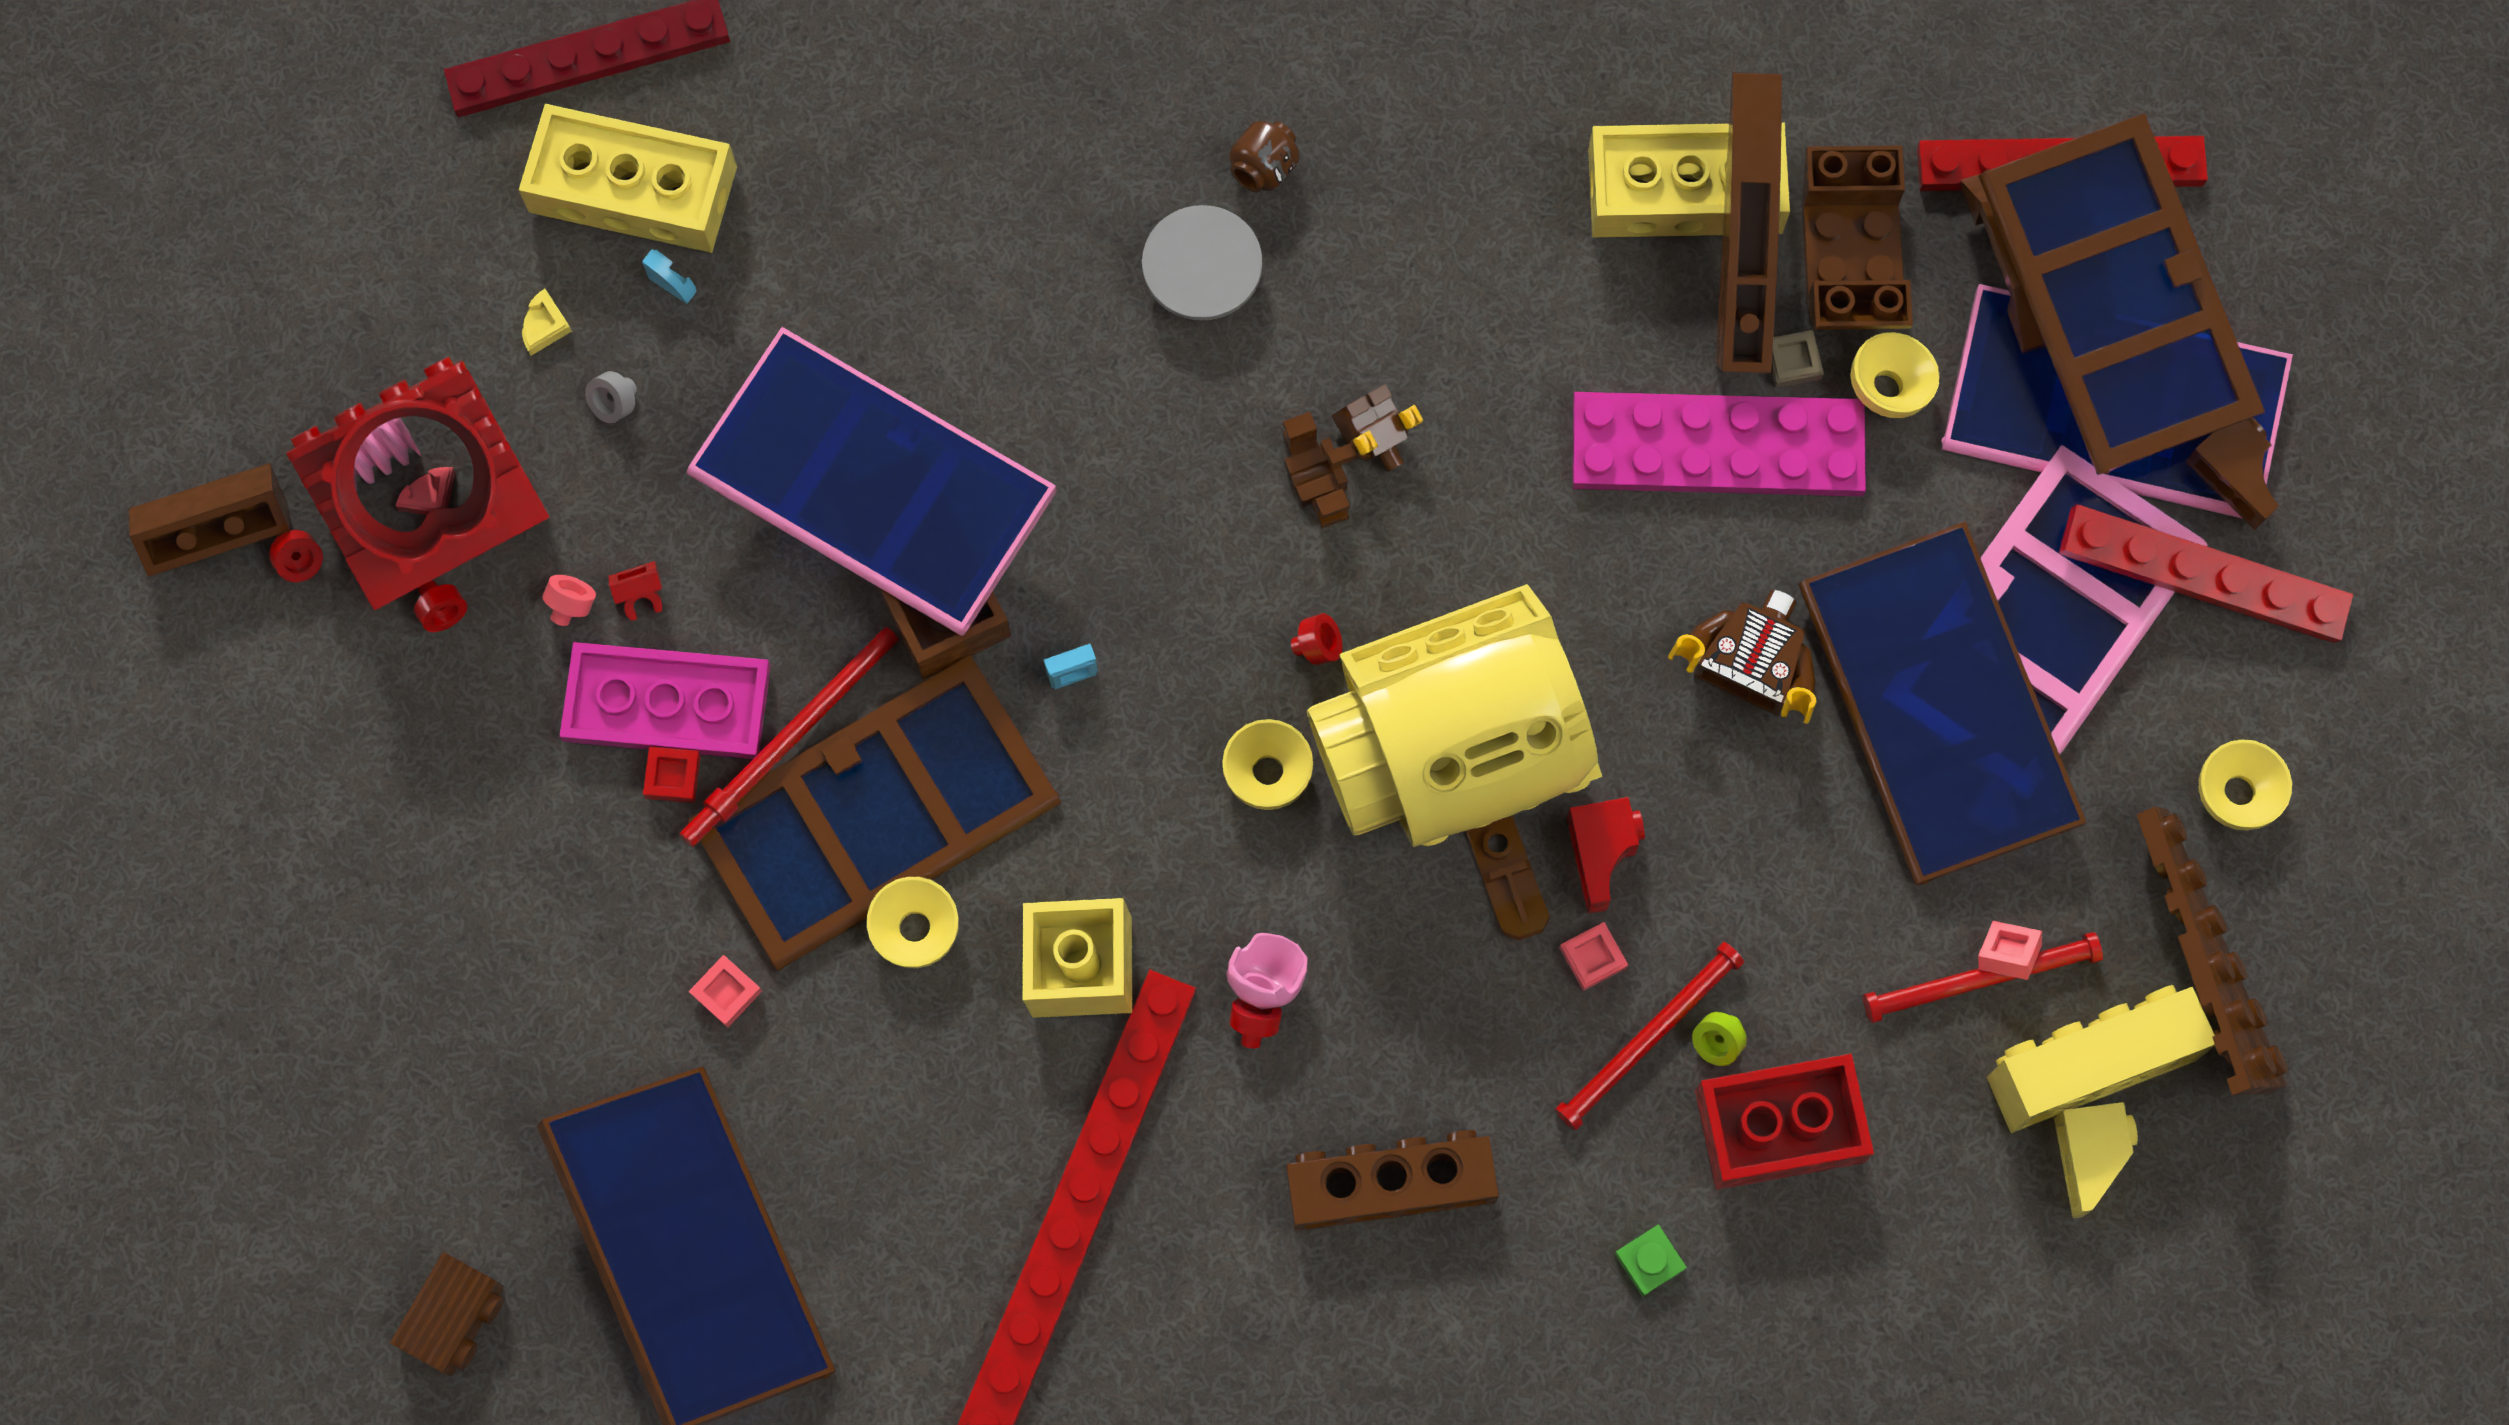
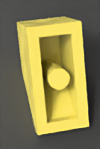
M2124 1102L2063 1110L2054 1118L2073 1218L2084 1217L2094 1209L2133 1154L2132 1146L2137 1145L2136 1123L2132 1115H2126Z

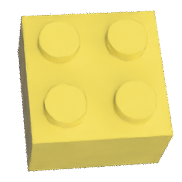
M1123 898L1023 903V1002L1032 1018L1132 1013V917Z

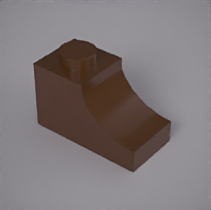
M2251 418L2212 433L2192 452L2185 462L2256 530L2280 505L2271 496L2263 476L2264 454L2272 444L2266 439L2267 434L2264 428L2255 419Z

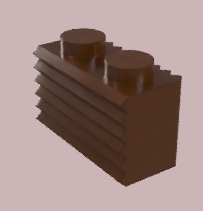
M443 1252L390 1344L452 1377L456 1368L462 1371L472 1360L478 1346L472 1340L477 1335L482 1323L484 1322L489 1325L498 1315L504 1302V1297L499 1294L504 1286Z

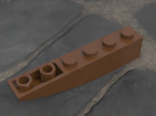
M1732 72L1716 364L1722 372L1771 373L1781 182L1782 74Z

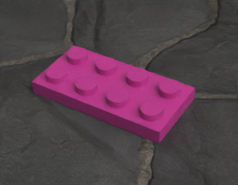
M573 642L559 737L563 742L647 750H649V746L698 750L702 755L754 759L760 752L771 664L767 659Z

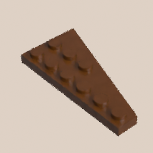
M2152 807L2137 814L2154 867L2162 878L2169 877L2172 886L2167 889V895L2164 896L2168 909L2186 927L2187 933L2178 936L2200 1003L2210 1018H2217L2219 1027L2215 1028V1036L2212 1037L2216 1050L2221 1057L2224 1056L2226 1061L2234 1067L2236 1076L2227 1079L2232 1096L2269 1094L2287 1087L2283 1077L2284 1074L2288 1073L2287 1064L2279 1048L2276 1045L2270 1046L2263 1031V1027L2268 1025L2265 1013L2256 998L2250 999L2242 982L2247 979L2245 967L2239 955L2235 951L2230 953L2222 936V934L2227 932L2226 923L2219 909L2215 905L2209 906L2202 888L2207 886V880L2197 860H2189L2182 843L2187 840V834L2181 820L2175 813L2170 814L2168 809Z

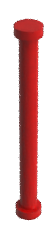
M2095 932L2083 934L2080 941L2040 951L2030 975L2087 959L2090 963L2102 961L2103 952L2098 936ZM1977 968L1876 996L1875 992L1863 994V1004L1870 1023L1882 1021V1015L2018 978L1987 972Z
M1722 942L1716 948L1717 955L1569 1103L1561 1102L1554 1109L1556 1114L1572 1130L1577 1131L1583 1125L1581 1118L1731 969L1737 971L1744 964L1743 958L1732 946Z

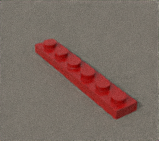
M2154 136L2174 187H2198L2206 184L2208 176L2204 136ZM2075 138L1920 140L1917 146L1920 191L1962 190L1960 186L1962 179L1982 174L1986 170L1997 168ZM2132 140L2065 164L2075 176L2079 188L2150 187Z
M2078 504L2070 510L2059 551L2060 555L2332 643L2342 640L2353 598L2351 593Z

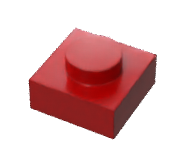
M649 746L643 789L645 799L695 803L701 760L699 751Z

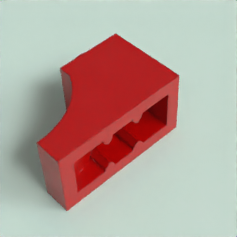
M1629 797L1576 806L1569 809L1566 820L1587 914L1607 911L1611 901L1609 886L1613 870L1625 857L1635 856L1639 847V840L1645 839L1641 813L1639 810L1632 811Z

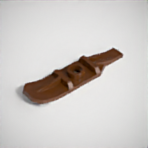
M1513 815L1494 821L1484 827L1466 830L1503 935L1521 940L1543 933L1550 920V915L1537 885ZM1491 837H1503L1507 842V848L1500 853L1493 852L1488 846V841Z

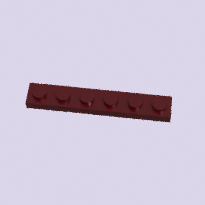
M691 0L443 70L454 111L459 118L731 41L719 0Z

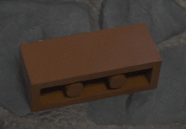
M271 463L129 508V536L148 577L290 531L288 504Z

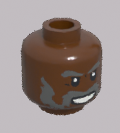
M1266 121L1253 122L1230 150L1231 174L1239 184L1252 192L1276 190L1300 160L1299 149L1295 144V134L1288 126L1278 121H1275L1273 124Z

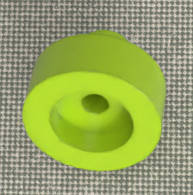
M1713 1012L1706 1015L1696 1026L1692 1034V1041L1695 1050L1704 1060L1713 1065L1726 1066L1733 1063L1745 1049L1747 1037L1737 1017L1722 1012Z

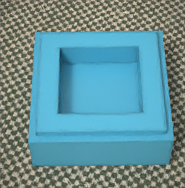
M1091 644L1044 659L1047 677L1051 687L1055 689L1095 676L1098 672L1096 657Z

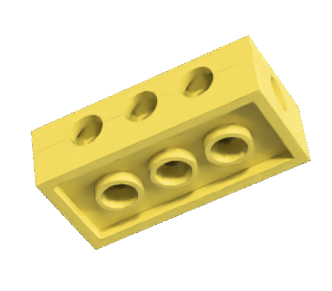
M545 104L519 192L529 213L712 253L737 165L731 146L727 143ZM674 187H680V188H678V189H676V190L669 191V190H671V189L674 188Z
M1785 122L1782 123L1779 234H1783L1790 213ZM1729 124L1593 126L1588 148L1592 238L1723 235ZM1682 178L1691 179L1694 182L1684 181ZM1635 179H1640L1647 183H1639Z

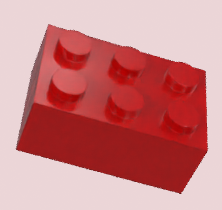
M1852 1053L1701 1080L1695 1090L1716 1190L1863 1164L1874 1154Z

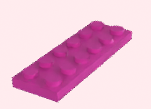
M1574 392L1573 489L1864 496L1866 491L1865 405L1860 399Z

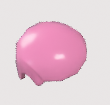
M1258 933L1253 936L1250 943L1241 950L1238 946L1234 950L1228 962L1227 981L1236 995L1250 1005L1260 1009L1284 1006L1295 999L1302 988L1307 973L1308 957L1298 944L1283 936Z

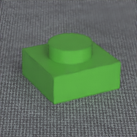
M1659 1224L1615 1252V1256L1642 1297L1687 1268Z

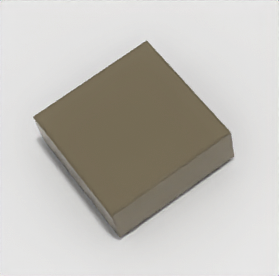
M1813 330L1773 337L1771 373L1775 388L1822 380L1824 372Z

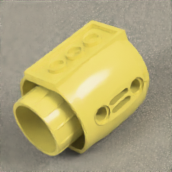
M1528 584L1339 654L1349 692L1318 703L1307 710L1309 723L1325 770L1344 818L1353 835L1364 834L1399 821L1413 848L1419 845L1432 846L1443 842L1449 835L1484 827L1494 821L1523 810L1532 809L1564 792L1573 793L1586 788L1590 781L1602 777L1590 721L1576 680L1559 642L1552 617Z

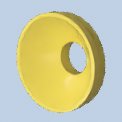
M1882 333L1866 340L1857 351L1851 365V382L1857 397L1871 411L1885 417L1905 418L1916 414L1933 399L1939 386V371L1933 355L1918 340L1901 333ZM1877 376L1891 377L1899 386V394L1895 397L1881 395L1875 387V378Z
M1266 719L1249 723L1236 731L1224 750L1223 772L1228 787L1239 800L1256 809L1273 810L1290 805L1306 790L1312 777L1313 756L1307 740L1297 729L1282 721ZM1264 758L1275 759L1283 768V775L1280 780L1271 785L1260 783L1253 775L1255 764Z
M2242 739L2221 745L2210 754L2203 764L2199 776V793L2203 805L2215 820L2224 826L2247 831L2264 827L2272 823L2283 813L2289 804L2292 794V780L2286 763L2276 751L2257 741ZM2240 778L2248 782L2253 791L2252 800L2246 805L2232 803L2225 794V785L2228 780Z
M905 877L884 886L874 897L867 914V930L875 950L885 960L904 968H921L939 961L952 947L958 932L959 917L956 905L950 894L941 885L922 877ZM910 914H921L930 923V930L927 936L917 942L906 940L900 933L901 922Z

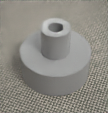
M607 371L588 382L585 395L589 408L597 418L606 423H615L631 414L634 410L637 388L634 381L630 378H624L616 372Z

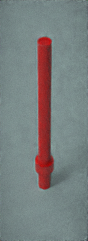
M884 627L723 790L717 788L703 802L705 808L679 833L680 837L693 848L719 821L725 823L739 809L737 803L899 641L895 633L889 628Z

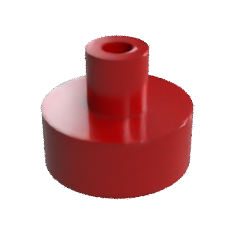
M291 530L275 539L269 551V559L274 569L284 580L296 583L312 578L319 571L323 562V552L309 533L301 530Z
M431 580L418 589L421 597L415 603L414 613L426 631H444L458 623L465 615L467 603L456 586L451 584L438 586L435 581Z
M1325 613L1303 619L1299 624L1298 636L1291 639L1293 653L1296 656L1304 655L1315 666L1336 661L1340 657L1339 654L1342 653L1343 644L1340 630L1333 618Z
M1237 998L1232 1003L1229 1024L1235 1031L1242 1034L1241 1044L1244 1047L1256 1049L1260 1047L1262 1038L1271 1037L1278 1033L1282 1009L1280 1007L1260 1009Z

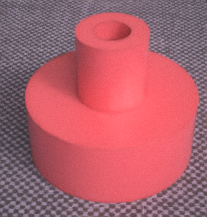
M567 575L551 576L543 594L544 602L553 609L550 617L551 621L561 626L569 625L571 617L587 616L596 597V593L591 586Z

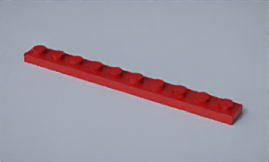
M1149 969L957 1425L1016 1424L1195 996V987Z

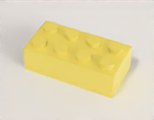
M2170 985L2145 996L2146 1001L2134 1006L2135 1009L2130 1010L2127 1003L2100 1013L2098 1015L2099 1019L2089 1023L2087 1028L2083 1029L2080 1021L2074 1022L2052 1032L2053 1037L2043 1041L2042 1045L2036 1047L2034 1040H2028L2005 1051L2006 1055L1996 1060L1997 1067L1986 1078L2010 1132L2014 1133L2055 1117L2063 1110L2078 1108L2197 1061L2215 1046L2212 1038L2215 1035L2193 987L2176 992L2174 985Z

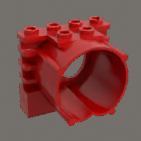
M448 356L423 369L427 378L409 387L404 379L379 392V397L382 400L381 403L365 410L360 402L335 416L334 420L337 426L323 433L320 432L317 426H314L290 439L295 448L287 451L286 455L345 556L348 566L374 611L550 518L463 360L453 364ZM417 416L429 418L451 429L466 446L473 466L472 489L467 500L460 506L455 508H434L428 512L424 521L417 529L404 532L397 531L377 521L361 503L354 483L356 456L365 439L382 424L401 417Z

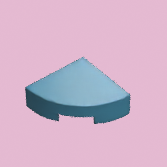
M651 249L642 261L648 278L687 304L697 292L690 278L687 277L685 279L671 270L669 267L673 262L659 251Z

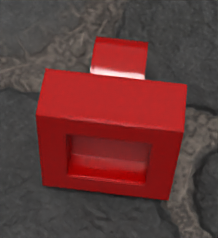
M655 561L608 576L609 588L615 604L624 602L625 613L631 621L637 620L634 603L639 598L649 599L653 603L656 613L662 611V599L658 590L662 589V580Z

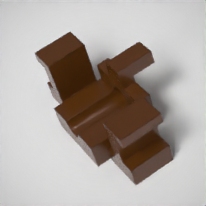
M1310 411L1283 421L1285 428L1283 437L1291 454V457L1284 459V464L1302 507L1312 504L1322 529L1349 519L1347 509L1350 508V505L1344 493L1347 490L1348 480L1343 471L1342 464L1357 459L1356 450L1352 448L1351 443L1334 449L1330 438L1322 440L1319 446L1317 427Z

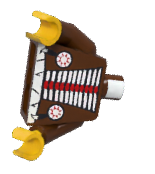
M1771 590L1761 609L1742 602L1735 612L1722 610L1697 625L1689 634L1680 636L1668 655L1669 660H1672L1674 656L1686 658L1689 662L1686 671L1692 673L1696 668L1693 677L1776 716H1779L1781 712V716L1787 718L1790 710H1797L1805 717L1803 723L1808 724L1810 722L1816 705V697L1814 695L1816 681L1811 650L1802 643L1805 631L1788 622L1797 603L1794 598L1784 592Z

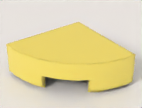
M546 289L539 292L531 300L522 329L523 341L530 356L572 332Z

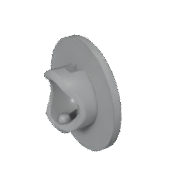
M1198 205L1186 207L1166 216L1154 227L1147 238L1142 256L1144 280L1154 299L1171 313L1191 320L1218 319L1238 310L1255 292L1262 273L1261 248L1252 229L1234 213L1215 206Z

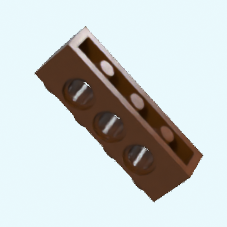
M1463 1130L1447 1134V1142L1427 1144L1426 1137H1413L1397 1141V1149L1376 1151L1375 1144H1363L1346 1148V1156L1326 1158L1324 1151L1298 1154L1295 1156L1296 1163L1286 1164L1294 1230L1296 1232L1495 1204L1499 1194L1490 1137H1477L1476 1130ZM1436 1160H1445L1454 1167L1456 1177L1446 1184L1436 1183L1427 1173L1429 1164ZM1386 1167H1395L1404 1174L1406 1182L1402 1188L1396 1191L1385 1190L1377 1182L1376 1176L1378 1172ZM1336 1174L1347 1175L1353 1180L1355 1190L1348 1197L1336 1198L1328 1192L1326 1188L1327 1180Z

